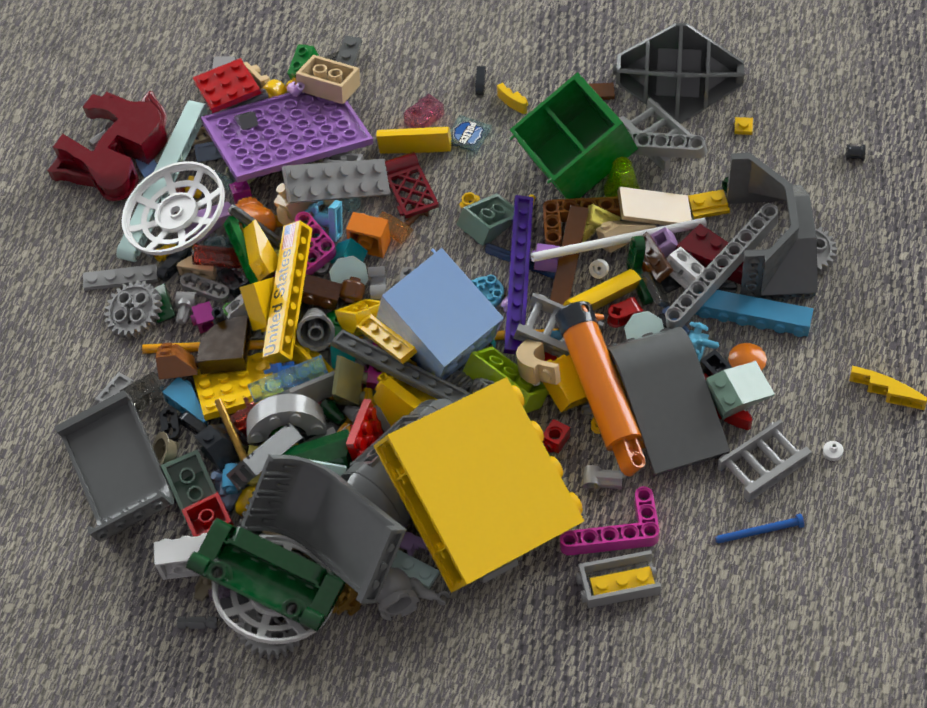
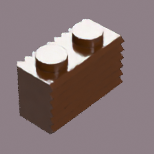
M305 274L301 301L309 305L321 306L324 309L335 310L342 284Z

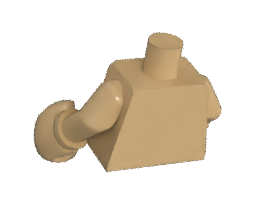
M280 184L276 188L278 196L274 200V205L277 208L278 221L284 226L295 222L296 215L304 212V210L308 209L309 205L314 203L288 204L285 184ZM334 200L323 201V204L330 206Z

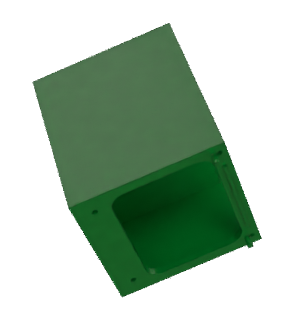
M578 72L510 129L513 136L509 139L516 138L531 160L549 179L547 183L551 182L565 199L581 198L638 150L621 119Z

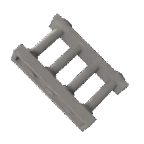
M651 98L647 99V110L633 120H628L624 116L620 117L627 130L632 132L654 133L665 125L670 130L667 134L694 135L688 132L662 109L659 103L654 102ZM652 115L659 120L644 131H640L635 127ZM648 156L664 172L670 169L672 157Z
M533 293L529 305L534 306L526 325L519 323L514 339L524 342L526 339L543 342L544 351L556 357L564 354L566 356L570 355L564 338L557 340L550 336L556 324L555 314L564 306L547 299L544 295ZM540 310L551 314L543 333L533 329ZM598 321V326L601 331L604 323Z
M781 419L775 423L771 422L766 426L765 430L719 458L718 470L722 471L726 467L729 468L745 486L743 497L748 502L805 465L811 459L812 451L807 446L802 450H797L780 432L783 425ZM774 436L791 454V457L787 460H781L765 441ZM759 447L776 467L766 471L751 455L750 451ZM743 457L760 475V478L756 481H751L734 462Z

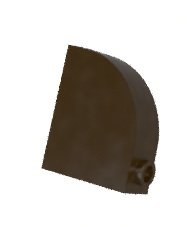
M248 316L226 319L206 332L200 342L198 355L195 356V365L199 367L201 374L247 370L252 332Z

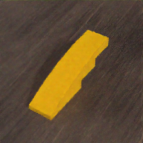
M852 365L850 382L868 385L867 392L886 395L885 402L925 410L927 397L915 389L886 375Z

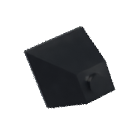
M224 424L209 425L195 436L198 449L222 474L226 464L240 461ZM237 432L244 450L248 454L250 444Z

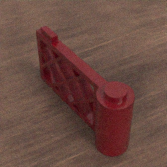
M415 152L385 161L388 183L399 205L396 208L400 217L404 216L406 219L439 208V203L419 165ZM413 173H419L418 179L409 177ZM401 179L403 181L401 185L394 184L392 180ZM406 182L414 183L412 189L404 187ZM418 185L426 188L424 193L416 190ZM404 191L409 193L407 198L399 196L400 192ZM413 194L421 197L418 202L410 200ZM426 198L432 200L433 203L426 205L422 202ZM407 204L416 206L415 209L410 211L405 209Z

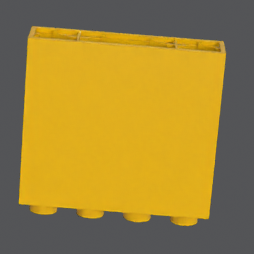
M507 377L386 435L373 445L451 593L584 522L581 515L583 507L580 499L576 494L568 491L562 480L563 469L560 462L555 457L549 456L542 443L544 434L537 422L530 421L523 408L525 400L521 390L517 386L511 385Z

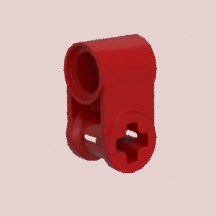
M630 297L609 307L607 323L613 328H618L626 325L633 314L644 311L636 298Z

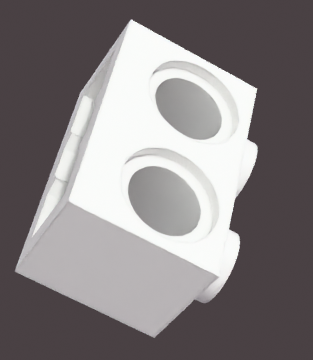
M679 247L667 257V261L674 270L670 276L685 289L705 269L703 265L682 247Z

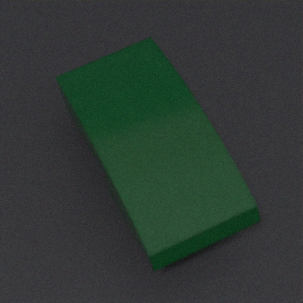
M165 284L155 287L162 297L160 301L163 303L159 307L162 312L157 313L160 317L157 320L159 324L176 317L171 304L172 300Z

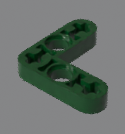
M639 235L631 238L626 268L627 270H634L641 277V281L635 290L641 304L644 306L653 304L654 299L642 269L646 244L644 237Z

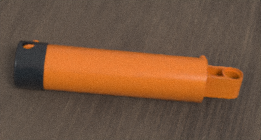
M587 301L568 304L555 314L556 323L568 348L606 449L614 452L621 472L626 476H633L645 466L646 461L641 450L644 449V445L641 441V432L598 326V321L603 320L604 315L595 314L592 305Z

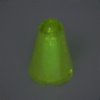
M619 157L614 161L604 184L603 191L605 197L618 196L617 190L619 187L640 189L632 162L628 158Z

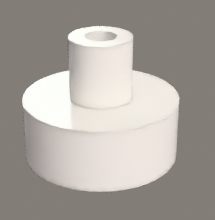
M596 259L590 264L589 272L594 278H603L609 272V265L603 259Z
M836 441L827 442L823 448L824 457L830 461L839 460L843 455V446Z

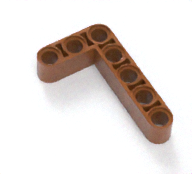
M618 196L547 200L543 204L545 244L562 246L561 222H567L570 205L588 208L589 205L593 204L621 217Z

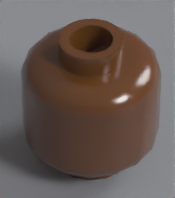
M350 277V279L343 280L339 294L343 303L351 305L363 300L366 286L360 282V278Z

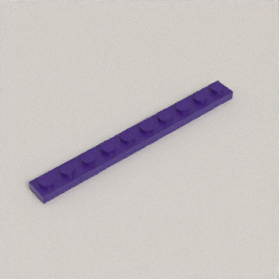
M515 195L503 352L515 355L518 347L523 342L514 339V335L519 323L522 325L526 323L533 197Z

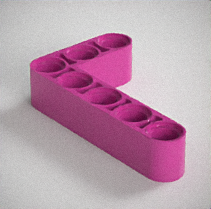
M300 212L296 215L295 222L299 220L309 221L306 225L312 228L310 242L312 247L309 248L308 261L311 258H316L317 260L313 263L307 261L306 274L312 275L336 256V248L333 240L308 212ZM314 234H320L319 237L312 238ZM325 247H331L329 251H323Z
M642 486L635 492V510L638 523L565 531L560 536L561 552L565 555H579L656 545L659 541V524L652 490ZM647 533H652V534H654V535H653V536H648V535H646V534H647ZM586 540H592L593 542L587 543V542H585V541H586ZM571 542V543H573V544H572V545H566L565 543Z

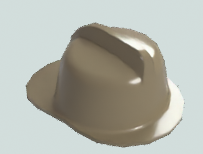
M160 432L153 444V449L160 465L176 459L179 443L169 439L165 432Z

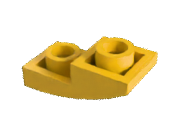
M504 83L497 85V96L507 106L522 114L527 113L528 101L524 96L522 97L518 91L512 93L511 89L507 88Z

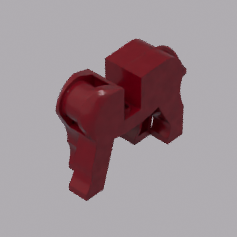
M107 91L103 96L92 94L83 106L87 118L107 119L115 123L104 133L94 151L87 149L65 134H62L53 146L57 158L47 171L54 181H70L78 185L95 187L107 201L124 200L129 198L139 181L131 158L149 165L158 155L168 140L165 129L167 115L153 91H148L139 102L128 101Z

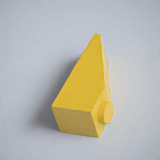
M253 220L243 229L249 265L258 281H262L276 274L278 256L258 222Z

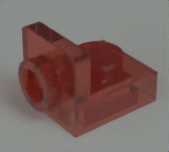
M247 397L243 398L247 407L229 416L238 430L246 427L247 415L256 405L254 401L251 402Z

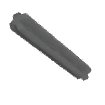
M232 204L228 209L229 214L246 226L253 220H256L235 204ZM257 221L268 241L280 249L281 237Z

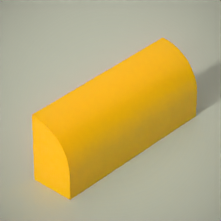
M449 127L377 130L376 133L380 154L451 151V132Z
M628 269L566 300L563 306L578 301H587L595 311L635 290L641 281V277L634 270Z

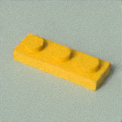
M650 566L590 578L593 596L655 584Z

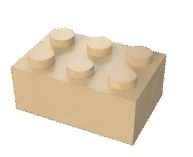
M313 55L296 72V83L301 82L304 84L305 87L302 92L344 104L360 86V72L357 67Z

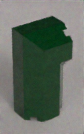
M346 429L292 446L282 455H292L309 460L344 465L347 467V471L350 468L349 464L353 462L346 446L350 433Z

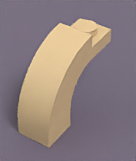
M526 339L520 344L516 351L518 372L521 378L535 385L540 381L557 385L561 381L559 364L544 361L543 342Z

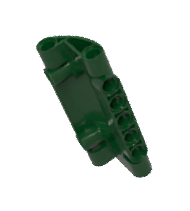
M218 518L211 525L198 552L194 551L186 564L187 569L316 632L329 616L346 584L344 580L328 572L324 567L244 528L235 527ZM216 569H223V575L219 578H214V571ZM297 605V612L292 615L288 614V607Z

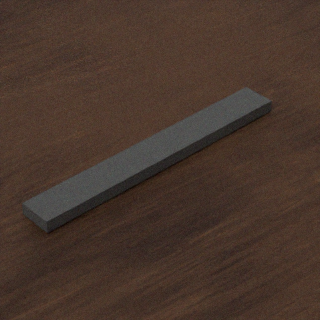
M343 329L331 341V346L436 399H449L456 402L470 395L469 392L407 361L402 364L385 350Z

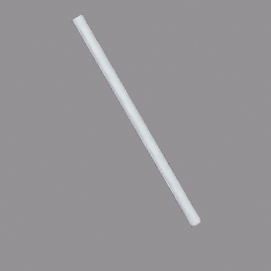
M705 218L533 252L531 253V259L533 262L629 243L634 236L643 235L645 232L651 235L664 227L668 228L672 233L695 229L699 224L706 227L707 222Z

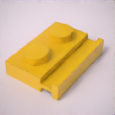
M723 189L688 195L694 219L730 213Z

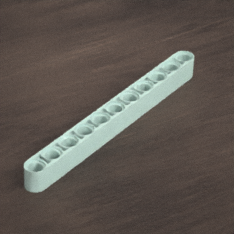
M191 100L187 102L154 171L173 163L185 162L202 126L201 117L207 115V104ZM179 172L171 174L174 183ZM164 177L152 184L142 196L150 200L159 190L167 186ZM169 192L161 196L156 203L160 204L169 196ZM138 203L130 220V226L141 224L145 205ZM150 209L147 222L155 220L156 210ZM143 230L131 232L135 241L144 248L148 238L143 233ZM123 235L117 248V258L136 262V258L141 254V251L132 246L126 236Z

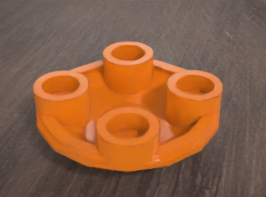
M742 343L732 348L729 352L728 361L732 367L756 361L762 371L766 366L767 358L765 352L759 346L751 343Z

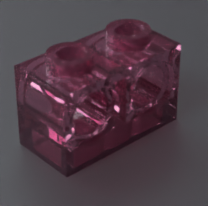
M427 94L404 112V123L410 128H428L444 115V104L431 94Z

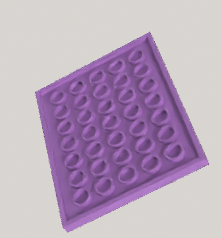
M301 92L297 97L286 93L201 117L203 126L237 183L273 172H279L283 166L314 162L373 144L372 136L348 101L340 104ZM249 111L255 112L258 125L242 130L234 120L236 115Z

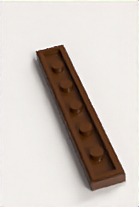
M570 205L561 247L582 243L589 208ZM580 253L559 257L550 300L563 305L566 300L570 299Z

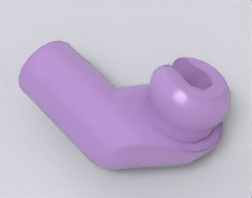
M291 82L287 85V91L294 97H297L305 86L301 82L297 84L296 82Z

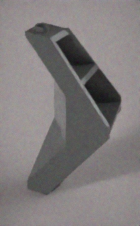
M675 23L618 54L617 64L613 66V75H616V83L645 105H647V99L651 98L654 102L659 103L661 108L679 124H682L743 86L744 61L689 24Z

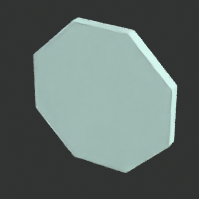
M354 256L338 258L329 270L330 278L333 282L342 284L343 280L357 277L365 285L369 280L366 264Z
M649 311L633 314L624 329L627 339H638L647 333H659L664 327L662 319Z

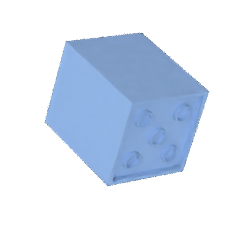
M441 248L437 252L431 249L434 253L431 257L382 295L376 318L416 348L417 353L411 358L421 369L445 380L467 362L471 352L482 350L495 339L504 317Z

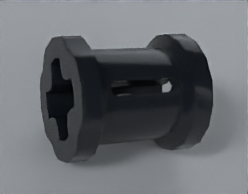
M846 144V160H865V144H862V146Z

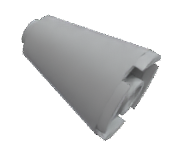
M311 308L297 326V339L303 347L305 346L312 351H320L331 344L335 336V328L322 310Z

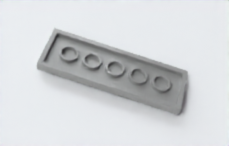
M385 159L287 165L282 167L288 204L388 196L390 194Z

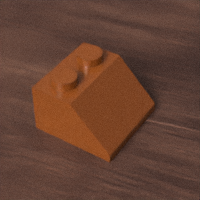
M163 343L161 346H158L155 358L159 380L198 375L199 367L195 365V356L178 344Z

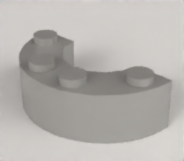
M280 394L266 398L257 403L247 415L246 431L248 444L267 441L269 434L274 429L284 426L289 422L305 430L307 436L327 433L323 409L313 399L299 394Z

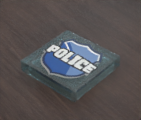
M459 115L450 130L451 146L477 154L490 133L492 126Z

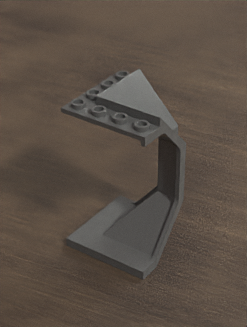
M732 153L726 195L728 204L787 201L791 225L771 248L744 250L740 294L767 300H773L774 298L789 300L793 297L808 299L818 293L817 237L810 195L802 185L791 184L751 153Z

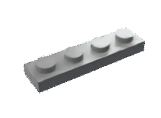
M157 264L85 272L83 273V288L86 291L120 287L123 284L129 286L130 281L135 284L137 280L141 283L143 281L146 283L158 282Z

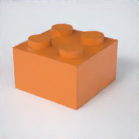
M352 213L346 227L347 239H354L368 251V255L384 258L391 241L388 220L364 213Z

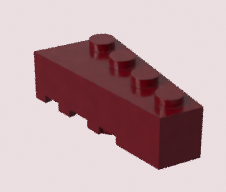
M699 224L676 246V250L682 247L706 268L729 242L702 224ZM743 262L727 278L728 280L741 285Z

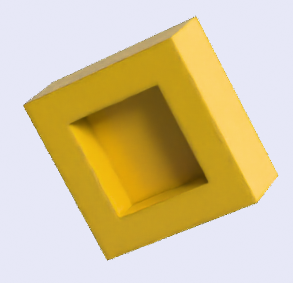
M735 117L734 134L752 135L753 118Z

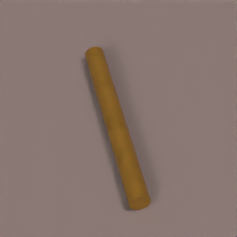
M217 399L214 403L242 461L247 457V454L222 399Z

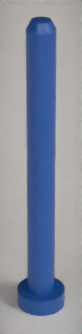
M800 513L796 514L795 518L717 535L715 540L716 543H724L794 526L803 528L804 519Z

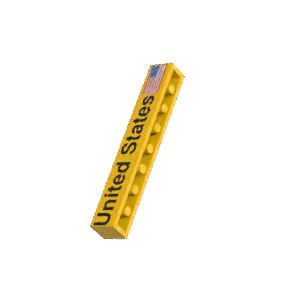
M300 220L283 226L262 358L271 364L286 363L292 361L312 235V228Z

